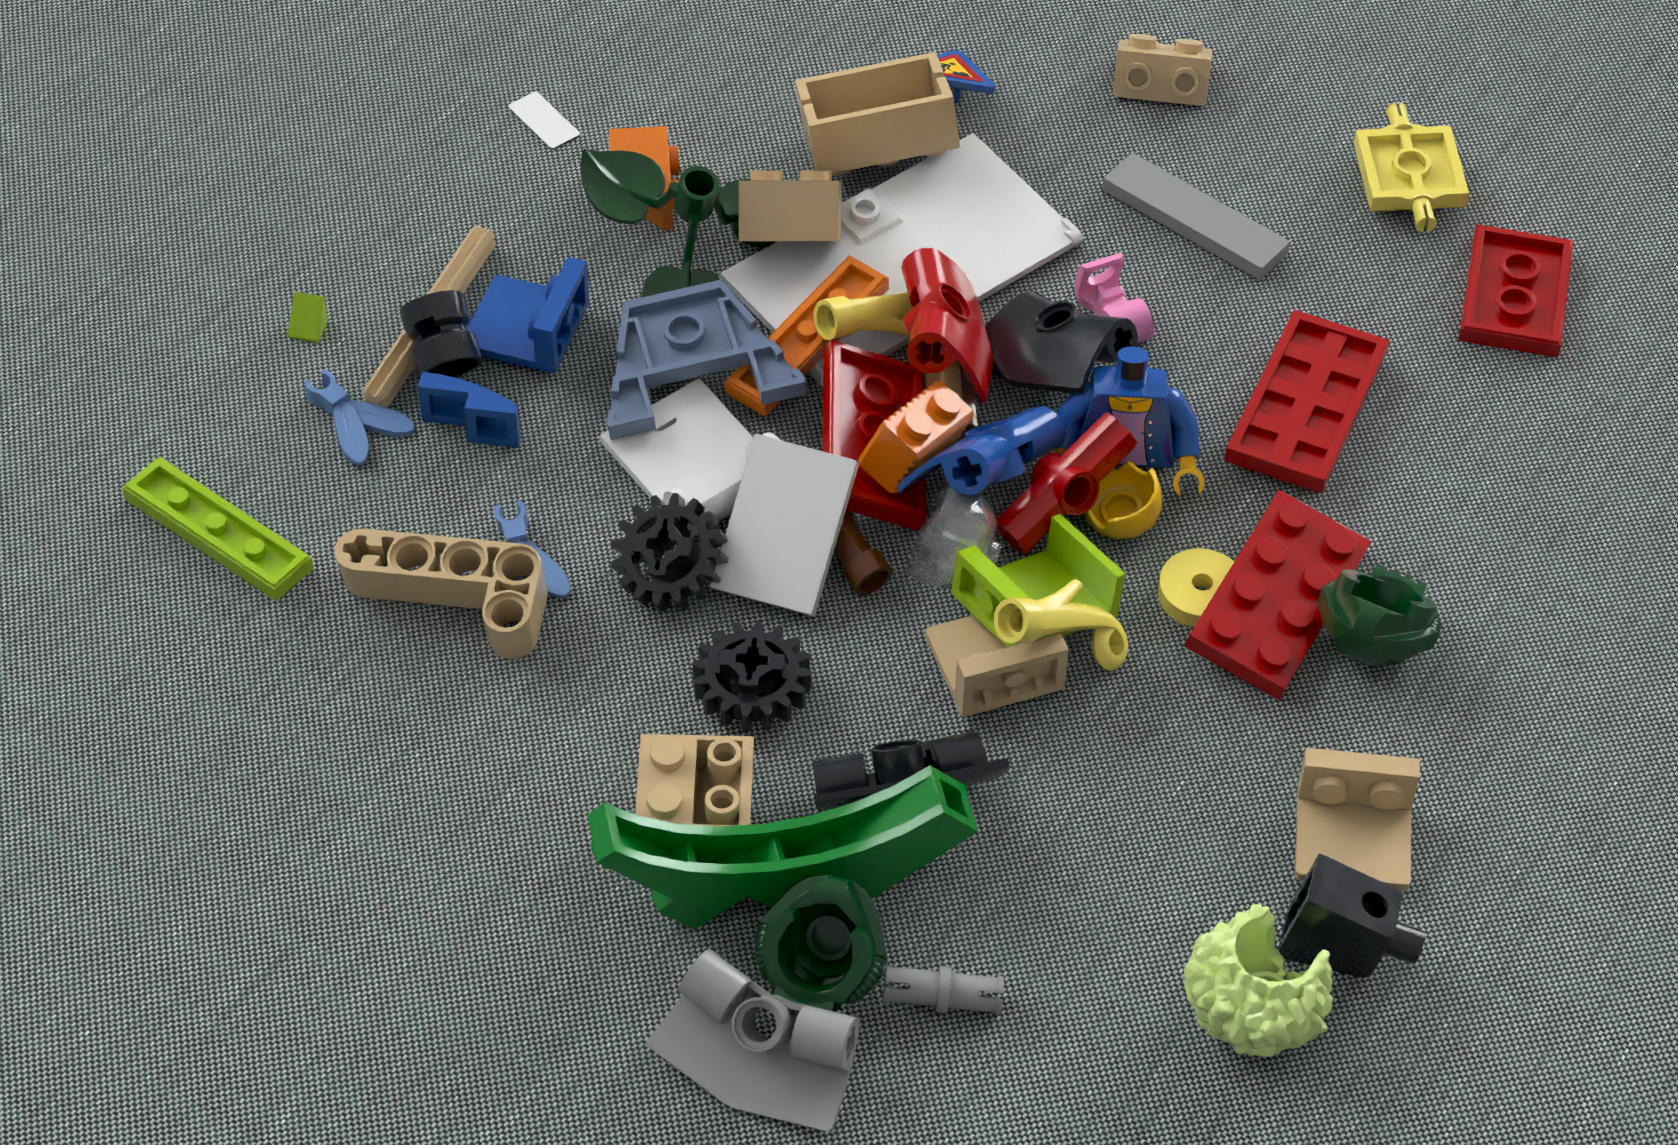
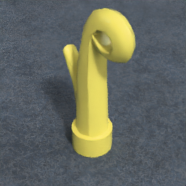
M908 292L854 299L838 296L823 299L816 303L814 323L819 335L825 340L847 337L858 331H885L910 337V333L902 320L904 315L913 306L911 305Z
M1077 579L1070 581L1054 594L1041 599H1005L1000 602L994 613L995 631L999 638L1007 643H1030L1038 639L1039 636L1079 630H1094L1091 641L1092 653L1096 662L1102 668L1109 671L1117 670L1123 664L1128 654L1127 635L1121 623L1113 615L1096 606L1070 602L1082 589V583Z

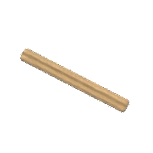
M479 225L473 227L428 294L447 290L460 291L464 294L496 246L493 231L484 229ZM404 329L363 388L364 402L387 408L414 369L415 364L411 351L416 342L407 339Z

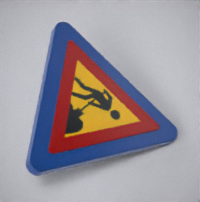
M952 50L937 55L949 87L954 88V104L958 103L963 89L987 94L995 92V84L962 51Z

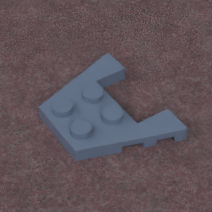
M722 279L623 302L616 351L617 365L611 387L612 402L607 417L610 440L656 430L655 418L646 388L737 367L750 366L762 405L807 395L804 375L798 368L794 370L784 359L782 349L774 340L769 341L757 327L756 319Z

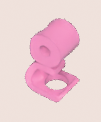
M1118 253L1079 265L1074 285L1078 302L1097 315L1123 317L1131 320L1136 326L1138 344L1151 340L1154 336V324L1148 306L1141 298L1126 300L1125 292L1122 286H1119V277L1124 262L1123 254ZM1109 266L1101 274L1089 277L1096 270Z

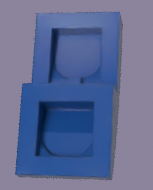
M422 372L418 384L422 421L466 426L468 442L519 448L521 437L517 405L496 392L475 383L446 375Z

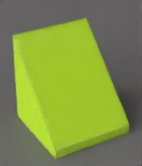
M294 291L288 338L318 343L328 322L325 298L323 296Z

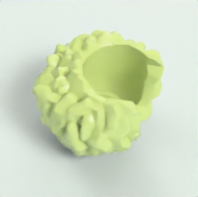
M1261 904L1251 905L1250 909L1236 913L1234 919L1230 920L1228 924L1219 922L1209 933L1199 936L1194 944L1190 960L1184 968V985L1187 1000L1195 1009L1200 1027L1207 1030L1208 1034L1215 1039L1228 1042L1237 1054L1246 1053L1249 1057L1254 1055L1262 1057L1273 1056L1287 1048H1300L1306 1042L1316 1039L1319 1034L1324 1033L1328 1028L1323 1019L1331 1012L1333 997L1329 994L1333 983L1331 978L1332 968L1328 962L1329 951L1322 950L1319 952L1307 971L1301 973L1296 971L1285 972V960L1275 948V917L1268 906L1262 907Z

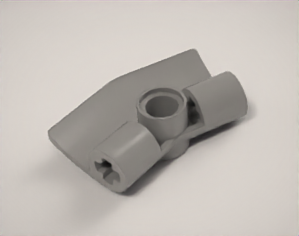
M712 950L704 951L688 969L678 987V992L682 996L647 1039L646 1045L722 1103L734 1109L822 1131L832 1130L840 1111L854 1059L859 1034V1019L854 1016L791 1002L780 995H771ZM761 1007L769 1009L776 1020V1030L770 1039L762 1037L755 1027V1016Z

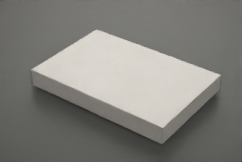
M755 434L725 534L728 542L723 544L721 551L728 557V563L716 565L715 572L721 578L719 584L711 582L710 587L714 590L815 617L859 462Z

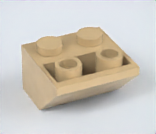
M754 170L750 171V181H739V241H841L842 181H832V171H800V181H782V171Z
M641 734L635 814L677 824L707 826L750 825L754 736Z

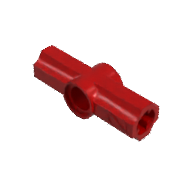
M1105 412L1064 454L1050 453L1038 461L1031 474V486L995 520L994 527L1016 551L1025 556L1049 533L1052 516L1061 514L1063 517L1067 514L1077 516L1084 514L1092 508L1100 493L1099 482L1135 448V445L1138 444L1137 441L1117 418Z

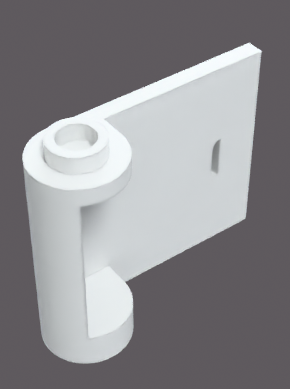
M700 378L651 405L656 430L610 440L609 431L600 435V442L650 499L651 496L657 495L665 505H668L671 495L678 493L685 500V505H687L690 500L695 498L705 507L704 513L711 511L719 521L732 514L754 439ZM766 432L763 434V436L780 440L773 433ZM688 523L687 528L691 531L690 538L699 534L696 527Z

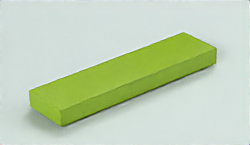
M160 456L122 487L124 499L275 601H278L314 569L311 556Z

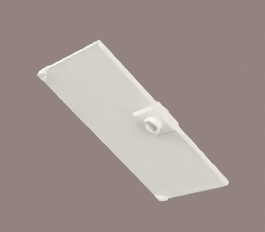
M972 133L959 140L960 148L947 150L941 155L929 157L873 189L868 188L842 202L841 241H777L721 272L720 280L722 279L730 290L773 333L849 255L889 278V290L884 295L907 292L901 269L905 257L917 249L934 248L953 260L965 273L974 288L979 303L1083 242V236L1074 224L1067 218L1059 215L985 143ZM858 331L850 336L842 337L839 342L887 356L908 344L910 337L885 331ZM822 358L810 372L811 376L823 388Z

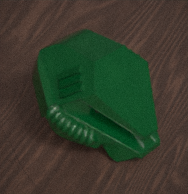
M1382 565L1375 566L1370 575L1357 570H1342L1336 579L1328 582L1325 587L1322 586L1317 601L1323 624L1332 636L1339 653L1372 667L1384 668L1388 665H1396L1399 662L1410 659L1417 653L1434 649L1440 635L1441 619L1439 618L1440 615L1438 614L1436 603L1432 599L1423 596L1427 583L1420 580L1415 583L1413 576L1408 574L1405 577L1401 576V572L1395 569L1393 572H1388L1387 567Z
M821 875L801 881L793 886L760 919L757 927L755 957L761 977L772 986L774 990L773 995H780L791 1002L833 1012L843 1003L856 1004L857 1000H862L863 996H867L869 991L874 989L873 985L876 986L878 984V979L882 978L881 973H884L885 966L889 963L879 913L867 892L848 879L833 875Z

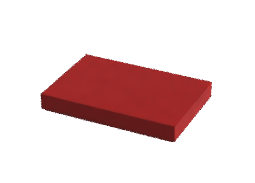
M1476 224L1472 240L1458 341L1558 357L1562 345L1574 240Z

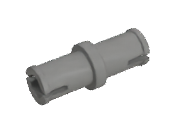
M886 965L885 981L907 983L909 986L908 988L883 986V1003L894 1002L935 1007V1013L947 1014L948 1008L991 1012L996 1015L1001 1013L1003 999L978 996V992L1003 993V976L989 977L952 973L950 966H939L938 971Z

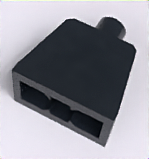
M1318 854L1287 909L1277 950L1284 959L1307 965L1313 963L1319 952L1327 950L1330 953L1328 962L1332 971L1359 978H1367L1371 976L1384 954L1415 964L1424 944L1425 931L1397 922L1403 897L1398 889L1328 856Z

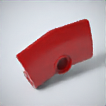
M934 248L914 250L905 257L901 266L909 299L913 306L903 317L906 329L910 333L907 348L908 359L916 369L930 374L943 371L958 359L970 376L982 405L987 400L994 357L974 288L958 265L941 251Z

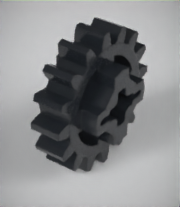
M678 493L671 495L668 505H665L657 495L651 496V509L646 512L638 505L633 506L632 510L637 519L632 524L626 521H620L618 524L620 529L626 534L624 540L611 541V547L622 555V557L611 562L612 568L619 575H624L618 582L621 587L628 593L634 592L633 597L644 606L653 600V604L660 611L667 610L671 599L682 610L688 608V595L692 593L704 600L707 595L703 584L706 581L719 584L721 578L713 571L714 566L728 563V557L721 550L717 549V547L728 542L727 536L720 529H715L720 523L718 518L711 511L704 513L705 507L695 498L685 505V500ZM688 523L696 527L701 542H696L690 538L691 531L687 528ZM639 562H644L648 566L647 573L651 576V582L642 575Z
M761 621L755 622L752 631H744L739 622L733 623V634L730 636H726L724 633L716 630L713 632V646L701 643L699 646V660H694L692 664L695 699L703 700L704 713L710 715L720 711V723L724 727L729 725L734 719L741 720V728L745 732L749 731L752 721H760L765 730L771 729L772 718L778 716L785 722H789L792 715V706L803 709L806 705V692L811 691L812 671H810L809 653L800 652V640L794 637L784 641L783 627L780 626L774 628L770 634L763 632Z

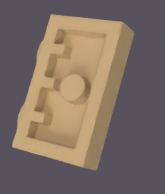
M974 615L930 626L926 629V640L961 717L1065 689L1069 648L1061 633L1038 638L1030 643H1020L1006 647Z
M1305 748L1297 787L1295 878L1303 881L1318 854H1322L1400 891L1408 890L1411 882V809L1420 778V759Z

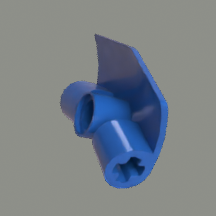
M1039 406L1022 411L1005 420L974 428L965 433L964 439L952 444L904 478L897 486L899 494L929 473L942 467L949 485L956 492L964 495H975L991 484L1005 481L1026 471L1024 464L1060 448L1064 442V426L1055 411L1048 407Z

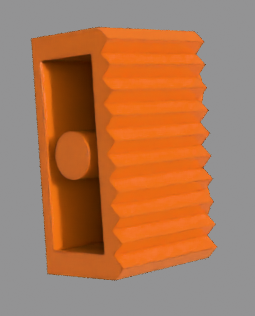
M935 381L927 390L924 389L922 394H918L916 398H913L910 403L907 402L904 407L901 406L900 410L895 411L893 416L890 415L887 420H883L859 457V466L889 493H897V486L904 478L931 458L956 443V440L961 437V433L966 430L965 427L970 424V420L975 417L973 409L943 382Z

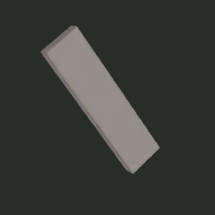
M1133 152L1103 178L1102 190L1258 280H1261L1289 252V240Z

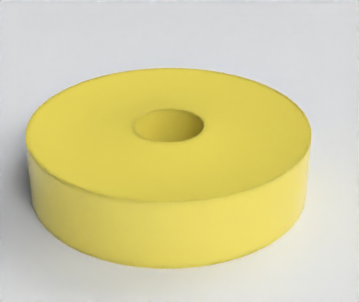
M1203 548L1188 549L1172 556L1164 564L1159 578L1158 598L1164 611L1177 622L1194 627L1234 561L1220 552ZM1201 586L1208 590H1198L1195 587Z

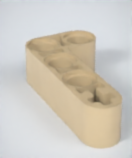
M353 529L338 539L335 545V558L345 586L353 595L362 598L482 609V617L489 642L497 655L506 659H519L528 655L535 648L547 601L548 585L541 558L538 552L531 546L520 543L374 529ZM415 566H422L417 570L408 571ZM467 571H475L470 575L460 576ZM520 576H529L521 581H513ZM509 622H519L517 625L512 627H502L503 625Z

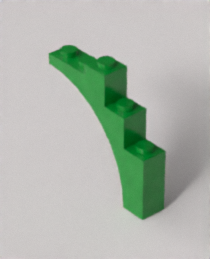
M931 765L890 788L851 804L805 817L765 824L733 826L677 824L638 816L605 802L587 814L592 836L591 849L597 863L640 883L646 888L652 889L651 897L659 913L695 930L747 896L755 902H760L772 908L793 886L815 876L833 875L851 880L866 891L872 899L978 832L965 785Z

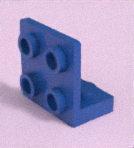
M567 257L559 275H552L548 286L502 275L494 276L467 330L475 333L481 355L556 373L590 303L587 261Z

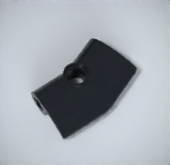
M1026 291L1017 295L1003 306L985 325L994 357L992 373L1008 384L1020 388L1082 394L1085 391L1095 362L1117 364V354L1120 349L1137 347L1138 344L1136 326L1128 318L1079 314L1073 302L1060 301L1054 303L1035 291Z
M974 731L925 741L922 745L920 740L914 739L887 742L871 748L874 772L871 773L866 771L863 753L813 761L817 794L814 795V801L819 813L851 804L890 788L930 765L965 786L1001 777L1010 768L1009 759L988 763L982 740Z

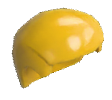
M1130 461L1126 462L1119 469H1113L1099 482L1100 493L1097 501L1091 509L1085 512L1088 524L1105 537L1119 540L1134 539L1155 525L1162 511V491L1156 472L1153 468L1145 472Z

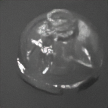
M947 481L931 507L934 511L927 524H923L906 567V575L939 588H952L957 551L975 545L995 564L1002 548V543L994 540L997 519L994 509L988 501L979 493L975 495L958 493Z

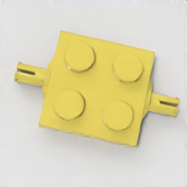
M1399 102L1397 109V104L1393 103L1386 110L1390 122L1389 126L1381 129L1356 130L1354 148L1370 212L1413 211L1416 229L1423 232L1425 226L1426 232H1429L1437 225L1433 209L1466 207L1469 191L1451 126L1426 127L1411 124L1405 104Z

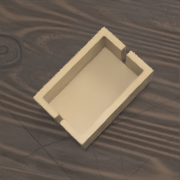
M936 52L795 80L803 132L816 171H832V176H841L853 169L873 165L890 166L902 159L922 155L934 157L945 153L947 150L960 148L954 98Z

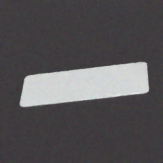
M533 92L509 104V108L550 148H555L580 135V132L538 92Z

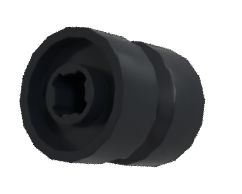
M455 290L434 292L415 298L400 308L399 314L408 340L416 342L411 354L419 379L422 372L458 377L476 369L482 364L483 358L476 335L472 331L466 330L471 318L463 293Z

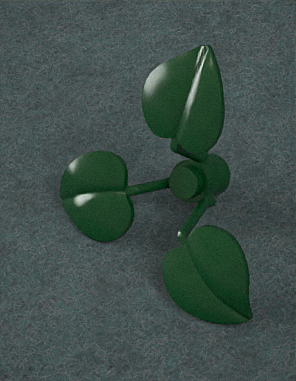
M584 148L580 163L582 185L588 200L602 216L622 224H635L644 219L648 206L660 209L674 198L675 211L681 219L689 223L682 270L672 266L657 268L645 279L641 297L720 280L714 272L709 270L691 271L699 222L706 220L712 214L714 208L720 224H731L733 235L739 240V181H750V178L735 180L720 188L718 177L713 171L706 167L693 166L683 171L679 183L671 182L668 190L663 194L665 177L661 167L651 158L631 151H596ZM777 241L741 242L749 246L762 248L768 247Z

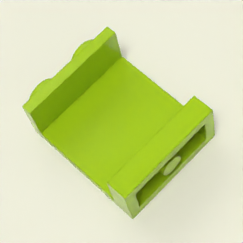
M1058 514L1051 518L1046 550L999 568L975 545L957 551L951 594L1006 647L1020 643H1007L1001 640L995 631L993 621L995 610L1003 600L1008 598L1041 599L1054 594L1070 581L1077 579L1082 583V589L1070 602L1096 606L1115 617L1118 616L1126 574L1116 563L1111 561L1090 542L1082 532L1078 531L1061 514ZM1077 631L1065 632L1061 634L1064 637Z

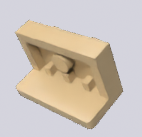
M1130 34L1129 40L1119 39L1113 95L1122 98L1204 106L1207 102L1212 49L1203 48V42L1193 39H1177L1175 45L1157 43V37L1146 34Z

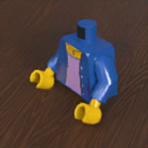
M1139 347L1120 349L1117 354L1116 367H1095L1092 370L1089 383L1086 384L1085 391L1082 394L1071 393L1059 407L1057 415L1064 426L1065 436L1061 447L1054 450L1056 453L1064 454L1107 412L1117 418L1131 432L1138 443L1118 465H1124L1130 461L1136 466L1174 468V459L1180 460V470L1177 471L1173 480L1175 492L1181 496L1179 479L1186 473L1196 475L1199 480V494L1203 491L1205 484L1204 475L1196 468L1195 459L1200 457L1196 414L1183 393L1176 388L1169 387L1166 371L1148 368L1149 354L1144 349Z

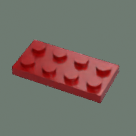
M1293 310L1226 447L1224 461L1323 494L1387 355L1390 340Z
M1278 490L1191 631L1184 647L1280 700L1323 626L1317 604L1322 586L1325 587L1328 582L1336 579L1342 570H1355L1372 541L1285 492Z

